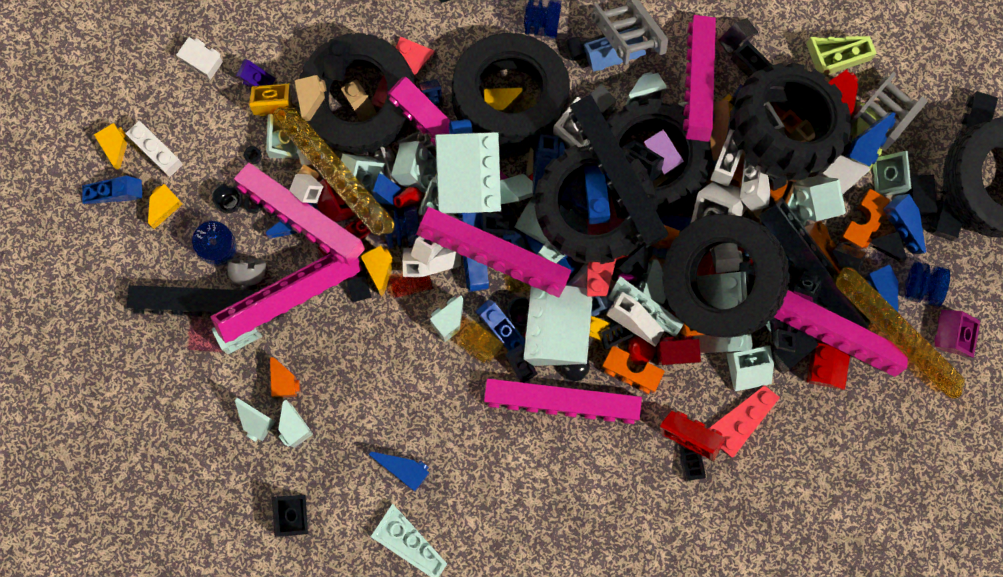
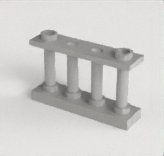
M627 0L625 6L603 11L598 3H594L593 12L591 13L592 21L597 24L616 51L617 56L622 59L625 65L629 64L630 53L653 48L659 55L666 54L668 38L639 0ZM624 13H627L631 16V18L615 21L612 23L608 19L609 17L621 15ZM634 24L639 27L637 30L619 34L616 30ZM641 36L648 39V41L629 46L625 42V40Z
M895 72L889 77L885 75L879 81L880 87L864 106L860 104L853 111L855 116L850 121L853 124L861 117L870 126L877 122L865 111L868 107L881 118L885 116L887 112L874 102L876 97L899 116L900 121L897 119L891 128L892 131L890 129L885 135L887 140L883 147L880 146L884 151L896 141L928 102L923 96L917 102L915 100L912 101L890 81L896 75ZM884 88L888 89L907 106L909 111H904L882 90Z

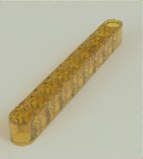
M292 107L277 108L273 115L275 122L374 235L393 232L395 227L393 219L307 121L301 117L300 113Z
M851 267L842 268L836 280V287L946 396L952 399L959 398L965 385L964 377L856 270Z

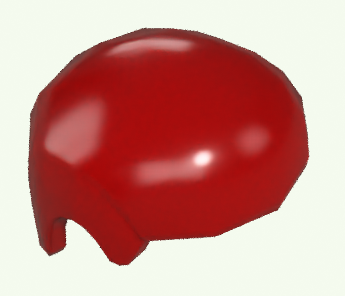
M635 335L629 340L626 352L630 354L629 359L631 362L637 365H646L647 362L649 363L653 360L656 346Z

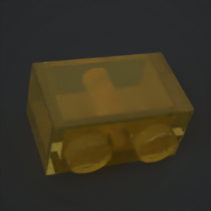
M474 320L459 337V341H461L460 346L468 352L470 350L475 352V358L483 364L485 362L490 364L504 346L500 340Z

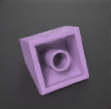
M664 130L644 142L647 148L664 158L661 173L663 172L665 176L687 166Z

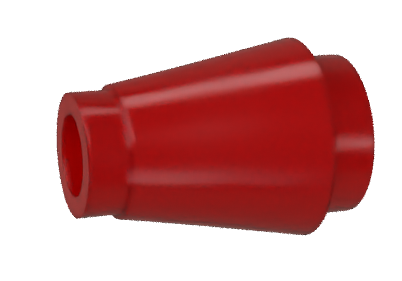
M408 187L394 197L393 201L398 208L417 205L422 199V194L417 187Z

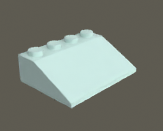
M498 133L435 135L438 211L442 213L501 211Z
M745 272L697 276V284L701 295L709 304L722 310L733 308L748 297ZM751 333L730 338L709 335L694 336V339H699L700 353L753 349Z
M531 286L524 360L533 366L587 364L593 297H587V288L565 286L558 298Z

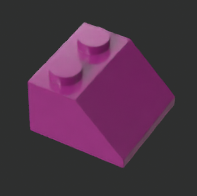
M941 310L934 347L945 352L974 358L980 320L963 311Z

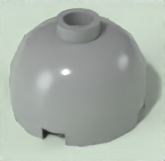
M240 258L229 259L227 263L228 276L233 283L240 285L241 289H251L252 285H257L263 280L266 272V262L247 258V260H240Z

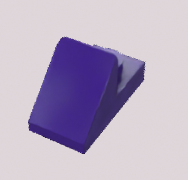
M244 59L236 75L244 81L243 85L250 88L252 86L273 85L276 79L247 59Z

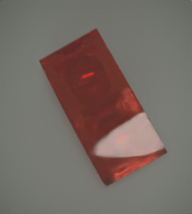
M430 275L424 277L402 276L390 279L393 298L433 289Z

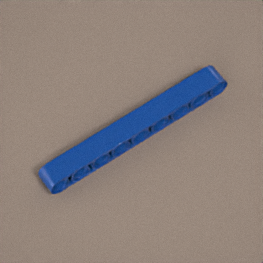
M469 119L449 122V134L472 133ZM481 212L458 213L460 221L481 230ZM463 256L467 290L472 292L488 289L487 266Z

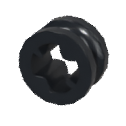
M250 146L244 151V158L248 163L254 165L261 161L262 154L257 147ZM253 151H256L255 153L256 155H258L257 158L253 157V159L250 160V156L248 154L253 153Z
M250 196L247 197L244 201L245 209L251 214L258 213L262 208V204H256L257 208L253 209L251 207L249 209V202L252 200Z

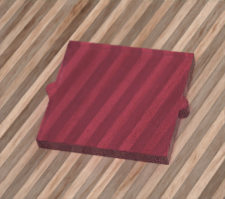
M192 318L191 332L188 333L190 336L188 350L223 351L211 330L215 328L212 320Z

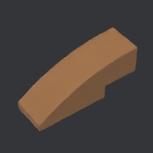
M728 100L713 102L715 121L713 122L710 137L713 161L718 159L727 135L729 123Z

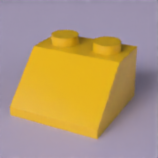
M290 83L252 86L249 105L253 115L267 116L268 114L275 113L284 115L292 112Z
M379 246L361 255V259L378 292L382 296L385 293L391 275V263H393L388 249L383 250L382 246Z

